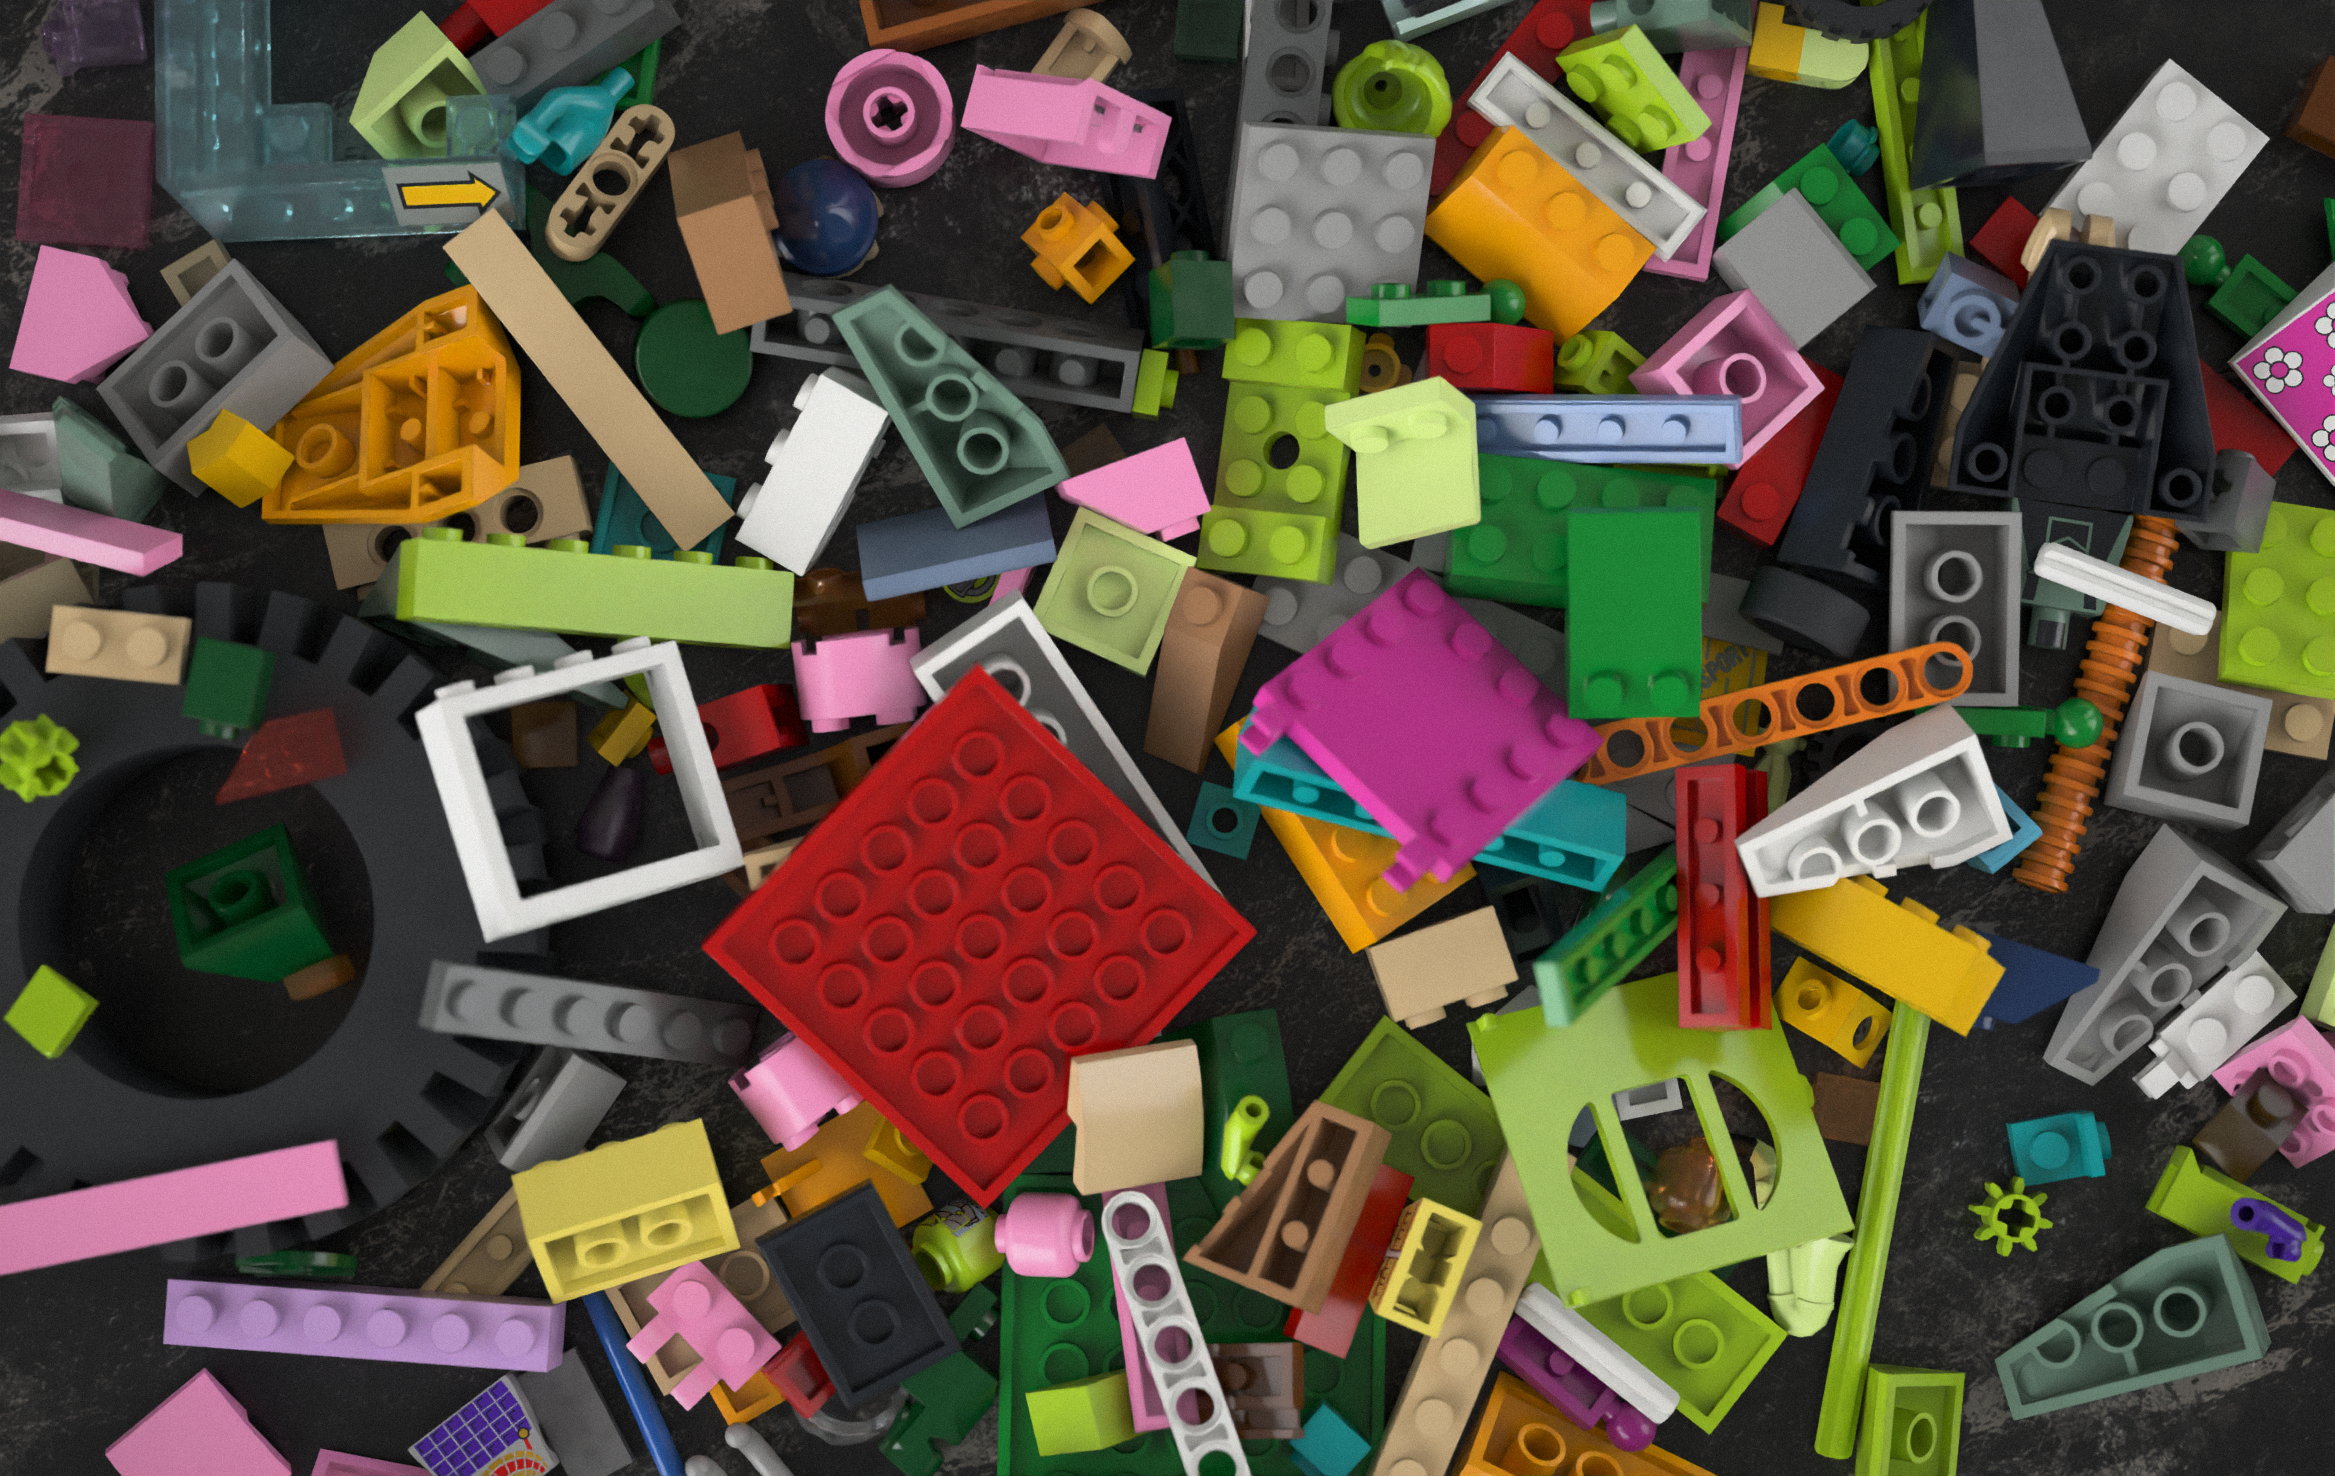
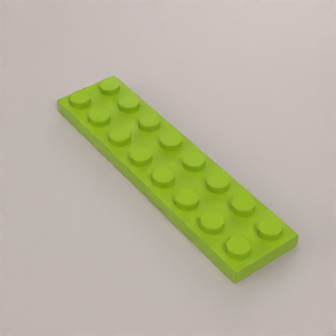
M1383 1015L1317 1100L1371 1121L1393 1134L1381 1163L1415 1177L1408 1194L1411 1200L1415 1202L1423 1197L1474 1218L1506 1142L1492 1099L1386 1015ZM1574 1165L1570 1175L1571 1182L1587 1212L1596 1222L1613 1235L1636 1244V1238L1623 1202ZM1658 1231L1662 1239H1668L1666 1236H1664L1661 1232ZM1541 1244L1523 1288L1525 1289L1534 1281L1539 1282L1560 1299ZM1710 1271L1572 1308L1677 1391L1680 1400L1676 1409L1709 1435L1789 1334Z

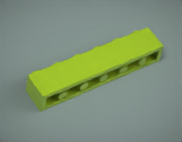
M439 527L422 528V538L401 541L396 620L627 640L649 636L651 642L665 643L675 640L676 644L757 651L790 649L794 572L773 570L774 561L769 558L735 557V567L712 565V553L674 551V561L651 559V548L633 545H613L612 555L588 553L589 542L568 539H551L549 550L526 548V536L503 533H488L486 535V544L462 542V530Z

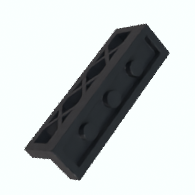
M1182 87L1124 90L1121 92L1147 106L1163 105L1164 113L1172 117L1156 178L1149 179L1098 171L1106 211L1119 225L1114 235L1136 259L1120 275L1130 327L1145 330L1143 349L1156 351L1163 349L1152 348L1149 272L1170 261V255L1178 252L1175 236L1179 228L1191 239L1193 250L1206 251L1209 253V261H1218ZM1166 166L1178 177L1181 194L1177 201L1165 191L1162 174Z

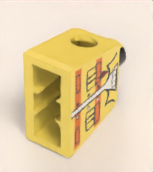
M1423 1197L1405 1207L1401 1212L1368 1297L1375 1314L1437 1339L1483 1222Z

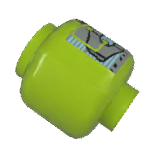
M958 1198L915 1228L911 1252L932 1289L944 1290L947 1293L963 1294L1002 1267L1006 1253H999L995 1244V1227L999 1216L996 1211L990 1207L984 1209L973 1200Z

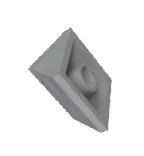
M1796 187L1788 191L1719 247L1710 262L1733 292L1749 288L1797 352L1877 287Z
M545 1044L483 1135L498 1161L518 1173L528 1171L536 1164L544 1161H561L577 1156L627 1081L585 1049Z

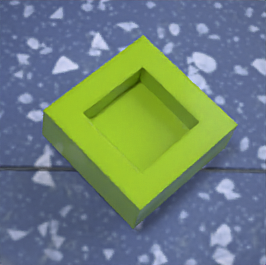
M1143 349L1132 408V418L1157 422L1160 407L1173 408L1179 371L1167 369L1169 353Z

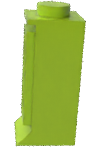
M2177 1144L2145 1206L2146 1209L2199 1237L2225 1231L2239 1258L2293 1284H2297L2301 1275L2308 1276L2312 1273L2324 1251V1242L2320 1241V1238L2326 1227L2308 1221V1218L2207 1165L2197 1163L2193 1150L2190 1147ZM2241 1198L2265 1200L2301 1223L2307 1237V1241L2302 1240L2301 1258L2296 1262L2269 1258L2265 1252L2269 1234L2242 1230L2236 1227L2230 1216L2232 1205Z

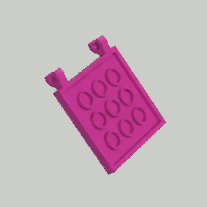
M1419 566L1264 685L1253 701L1259 708L1250 718L1254 724L1238 738L1258 757L1286 734L1389 831L1404 847L1396 854L1395 858L1397 861L1382 876L1400 894L1408 890L1429 870L1444 884L1593 757L1605 741L1583 719H1569L1567 705Z

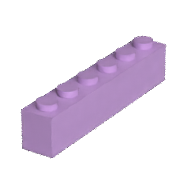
M187 1273L168 1279L163 1344L548 1372L562 1365L567 1301L553 1305L551 1299Z

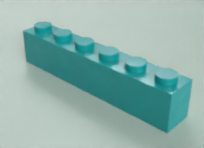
M1256 705L1241 728L1238 738L1254 724L1250 718L1259 709ZM1286 734L1258 757L1239 739L1237 740L1233 797L1396 839ZM1566 779L1474 857L1473 860L1601 892L1625 858L1626 794L1599 788L1591 783H1580Z

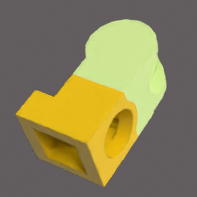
M1761 1L1757 5L1752 30V46H1749L1744 75L1824 89H1842L1850 85L1865 69L1869 59V46L1867 43L1851 44V40L1840 38L1838 41L1826 39L1821 36L1822 31L1783 24L1785 6Z

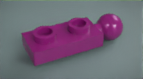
M1514 1312L1510 1317L1495 1353L1497 1358L1584 1432L1593 1428L1601 1417L1606 1421V1434L1616 1448L1625 1452H1638L1644 1450L1652 1443L1657 1432L1656 1423L1629 1402L1620 1401L1616 1397L1618 1394Z

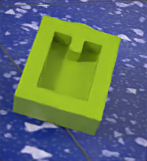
M1581 330L1568 339L1560 349L1557 356V365L1553 370V386L1558 390L1577 391L1580 394H1640L1628 379V376L1647 359L1613 331Z

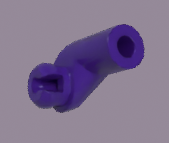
M2241 1198L2232 1205L2230 1216L2236 1227L2242 1230L2269 1234L2265 1247V1252L2269 1258L2296 1262L2301 1258L2302 1240L2307 1241L2306 1232L2301 1223L2265 1200Z

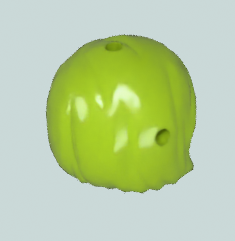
M1382 40L1369 44L1360 55L1342 66L1332 85V107L1339 128L1430 134L1436 139L1441 135L1442 130L1447 126L1451 118L1453 102L1450 96L1449 83L1445 78L1444 70L1440 63L1423 48L1399 40ZM1378 80L1385 81L1384 86L1380 88L1375 87V83Z

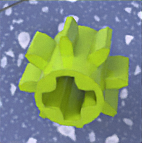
M41 714L35 723L32 721H14L0 737V759L4 762L0 764V782L8 790L14 789L26 802H32L36 794L41 796L58 795L69 784L73 774L79 770V767L69 755L79 746L78 741L63 727L58 728L44 714Z
M2014 1175L2009 1182L2008 1190H2001L1994 1182L1988 1180L1984 1182L1985 1190L1989 1196L1985 1199L1983 1205L1974 1203L1969 1204L1968 1208L1974 1213L1981 1215L1983 1226L1978 1228L1973 1234L1975 1238L1983 1241L1988 1240L1994 1235L1998 1236L1997 1253L2008 1257L2012 1250L2013 1242H2020L2026 1249L2033 1252L2036 1251V1242L2032 1237L2039 1227L2047 1229L2052 1228L2053 1225L2052 1222L2040 1216L2038 1208L2048 1198L2046 1193L2038 1191L2031 1193L2029 1196L2022 1195L2025 1187L2024 1178ZM2014 1203V1208L2023 1212V1220L2021 1223H2011L2007 1229V1224L1997 1220L2000 1208L2010 1209Z

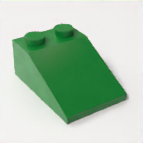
M1699 506L1567 508L1564 690L1569 719L1700 717L1702 628Z

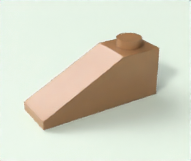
M1188 566L1164 629L1143 747L1144 752L1196 774H1203L1215 743L1213 739L1219 733L1271 596L1217 574Z

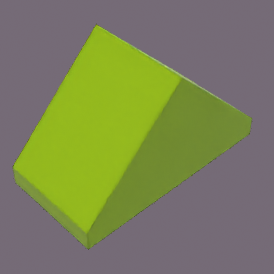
M1126 1368L1025 1392L1040 1456L1102 1450L1149 1433L1135 1434Z

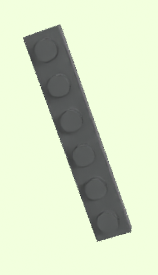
M433 959L419 1025L434 1031L733 1068H742L744 1066L746 1068L760 1007L743 1001Z

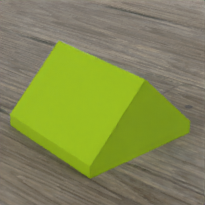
M1868 1363L1860 1410L1855 1476H1956L1965 1373Z

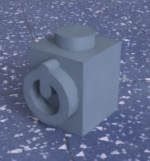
M1947 250L1917 303L1921 328L1990 359L2020 297L2015 281Z

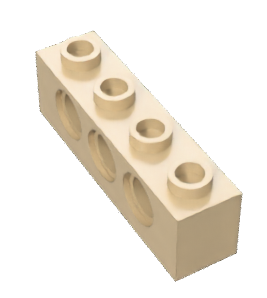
M571 455L521 466L519 467V479L482 504L426 524H322L337 590L347 594L357 593L358 601L364 602L389 563L384 555L383 547L390 533L399 529H406L412 539L422 538V528H446L452 518L461 514L470 515L475 523V535L471 541L472 543L486 544V535L488 533L515 534L526 536V548L538 549L543 547V549L549 550L551 539L581 541L580 538L593 535L594 525L578 460ZM519 500H532L538 511L535 525L524 533H513L507 523L508 510Z

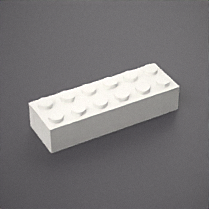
M1017 587L909 659L914 673L934 702L977 661L1224 897Z

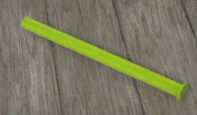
M1895 999L1855 1219V1228L1853 1230L1852 1239L1855 1244L1849 1252L1814 1445L1816 1453L1834 1459H1848L1853 1451L1931 1021L1930 1017Z

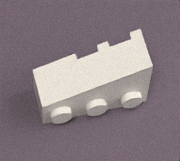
M832 365L820 377L814 373L809 375L793 404L794 407L801 410V413L792 431L782 428L767 452L765 462L773 466L763 486L756 482L753 483L736 513V516L744 520L735 538L736 540L801 577L817 564L856 496L854 491L872 457L877 459L886 443L882 438L892 418L863 369Z

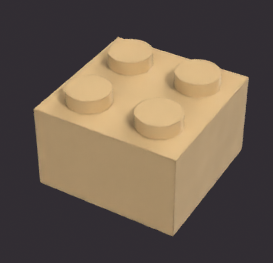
M1493 905L1478 906L1377 941L1365 948L1389 1019L1394 1022L1404 1019L1406 1027L1410 1029L1418 1028L1447 1017L1443 1006L1461 999H1465L1467 1006L1474 1008L1508 996L1504 984L1518 980Z

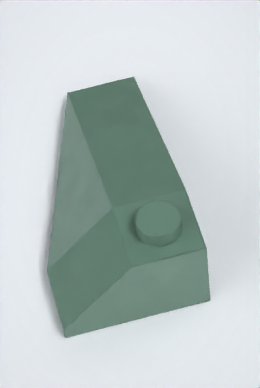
M891 284L832 311L831 316L957 530L1071 477L1070 469L1042 420Z
M59 395L52 404L64 495L77 504L80 509L141 524L173 481L153 468L139 449L75 401Z
M401 544L361 605L357 615L358 618L368 621L374 627L435 650L437 646L456 650L457 645L467 648L466 657L471 659V664L491 671L494 669L506 672L516 669V667L532 665L536 676L555 671L553 665L555 660L577 653L555 633L396 620ZM610 681L557 694L604 712L625 710L629 699Z
M2225 1231L2160 1248L1997 1356L1994 1361L2013 1420L2015 1421L2262 1359L2271 1344V1340L2252 1281Z

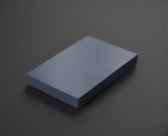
M1040 491L958 530L944 507L856 526L862 582L867 601L871 600V602L1055 562L1057 560L1044 491Z

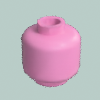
M1024 1192L1012 1201L1007 1214H1000L997 1218L995 1227L997 1251L999 1253H1006L1012 1270L1019 1275L1070 1277L1079 1269L1081 1262H1088L1093 1253L1095 1238L1093 1216L1089 1210H1083L1079 1200L1071 1194Z

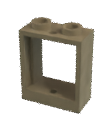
M0 540V645L11 637L35 638L51 631L52 620L50 615L53 612V605L68 607L78 603L98 605L99 565Z

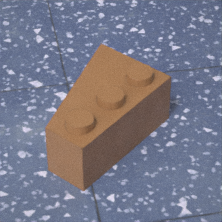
M736 131L667 153L677 220L718 335L793 312L771 233L772 229L779 228L768 186L770 184L758 147L746 151L740 131Z
M1315 1100L1262 1163L1265 1167L1239 1197L1235 1196L1222 1211L1224 1216L1199 1245L1194 1244L1182 1260L1319 1316L1393 1134L1371 1121Z

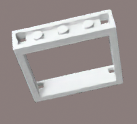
M649 636L634 638L612 646L613 656L598 660L593 659L590 650L575 653L555 660L553 662L555 671L536 676L532 665L512 669L494 677L496 686L477 691L473 681L460 682L435 691L438 701L416 713L486 943L720 876L745 865L675 640L652 646ZM643 672L699 850L521 901L464 718Z

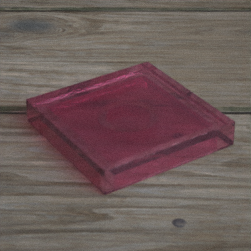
M25 113L15 239L23 243L147 251L156 124L151 121Z

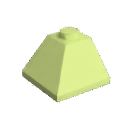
M422 10L374 53L349 120L353 127L392 168L478 164L509 136L518 123L497 111L471 63Z

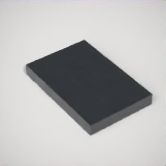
M871 1177L755 1238L756 1246L847 1410L962 1350L958 1336Z

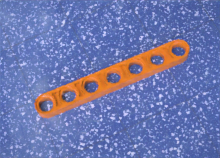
M1936 641L1700 699V718L1707 726L1708 737L1706 743L1695 751L1681 750L1673 743L1670 737V728L1672 722L1677 717L1622 718L1590 726L1605 741L1596 754L1582 765L1580 774L1573 781L1591 783L1598 786L1951 700L1960 696L1969 687L1973 677V664L1967 652L1959 645L1949 641ZM1937 652L1952 653L1959 658L1962 664L1963 673L1960 681L1949 689L1932 687L1924 676L1926 661ZM1873 668H1886L1894 673L1898 680L1899 689L1892 701L1884 705L1869 703L1860 691L1862 676ZM1810 683H1820L1827 686L1835 697L1833 711L1824 719H1807L1799 712L1796 706L1798 692ZM1746 699L1762 701L1771 712L1769 727L1765 732L1757 736H1748L1741 733L1733 722L1735 707ZM1619 730L1634 731L1644 742L1645 752L1643 758L1633 766L1623 767L1618 765L1608 754V741Z

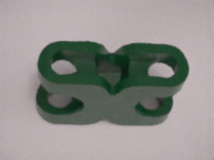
M522 182L511 194L510 200L513 209L524 220L531 231L532 248L529 252L577 313L592 304L610 303L627 313L633 320L642 322L645 317L658 307L656 299L611 255L597 252L587 260L573 262L564 260L554 254L547 245L545 227L555 204L526 182ZM575 223L572 225L567 224L565 233L575 238L580 233V229ZM451 259L443 268L445 275L458 288L470 284L467 277Z

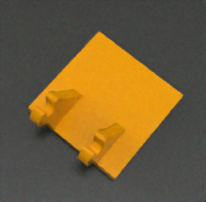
M867 1100L859 1103L845 1114L838 1115L819 1126V1131L795 1150L788 1152L785 1147H782L761 1159L760 1162L772 1183L751 1195L756 1207L780 1195L794 1218L871 1177L898 1228L935 1208L921 1183L914 1186L862 1155L880 1115V1112Z

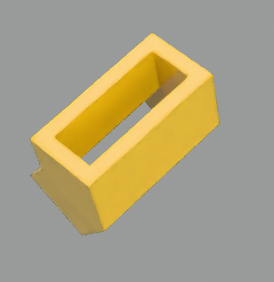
M222 408L206 432L186 443L192 474L241 509L274 491L295 459L294 455L250 422Z

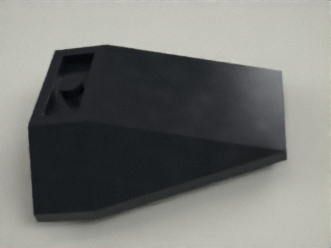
M2049 239L1956 424L1947 489L2207 523L2216 455L2182 257Z

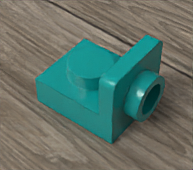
M2078 1109L2006 1123L2016 1176L2024 1178L2025 1187L2081 1176L2094 1178L2105 1175L2103 1160L2111 1158V1144L2105 1123L2103 1121L2096 1122L2093 1112Z

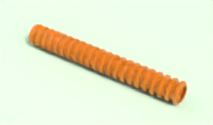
M2129 512L2128 515L2134 516L2133 524L2119 567L2167 585V581L2162 577L2164 571L2168 572L2173 568L2174 564L2169 560L2170 553L2178 552L2180 544L2175 541L2176 534H2182L2174 526L2176 519L2145 516ZM2107 602L2101 621L2093 622L2091 629L2097 634L2095 640H2089L2086 643L2085 648L2090 652L2088 659H2082L2079 667L2084 671L2082 678L2074 680L2073 687L2078 692L2076 697H2069V699L2083 698L2094 703L2103 716V731L2094 744L2083 749L2068 748L2055 739V744L2060 746L2058 754H2051L2048 762L2054 766L2052 772L2044 773L2042 779L2047 784L2046 791L2038 792L2036 800L2041 803L2039 811H2032L2030 816L2040 827L2043 835L2018 854V857L2023 860L2021 867L2013 868L2011 874L2017 879V882L2056 895L2067 893L2069 885L2064 882L2066 874L2074 873L2075 866L2070 861L2072 855H2079L2081 847L2076 842L2078 836H2086L2088 829L2082 824L2084 818L2092 817L2094 811L2088 805L2091 798H2098L2100 790L2095 787L2097 779H2104L2106 774L2101 765L2103 760L2111 759L2112 752L2107 747L2109 741L2114 742L2118 737V733L2113 728L2115 722H2123L2124 714L2119 710L2121 704L2129 703L2131 696L2125 691L2127 685H2134L2137 677L2132 673L2134 666H2140L2143 658L2138 654L2140 647H2147L2149 639L2144 633L2146 628H2153L2155 620Z

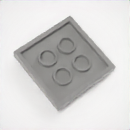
M1243 121L1226 258L1227 262H1232L1234 317L1354 324L1346 323V297L1371 295V284L1409 283L1410 293H1416L1436 139L1430 134ZM1411 325L1389 326V327H1406V328H1411Z

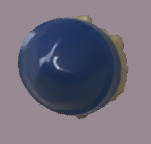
M823 155L794 167L780 181L773 196V208L779 228L772 229V237L777 255L783 257L788 264L802 274L838 280L852 275L863 267L865 261L873 260L879 252V247L876 243L879 225L878 218L883 215L884 208L862 175L847 164L834 159V157Z

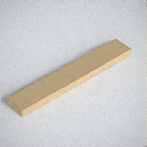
M495 207L443 246L451 259L683 551L690 550L735 515L730 505Z

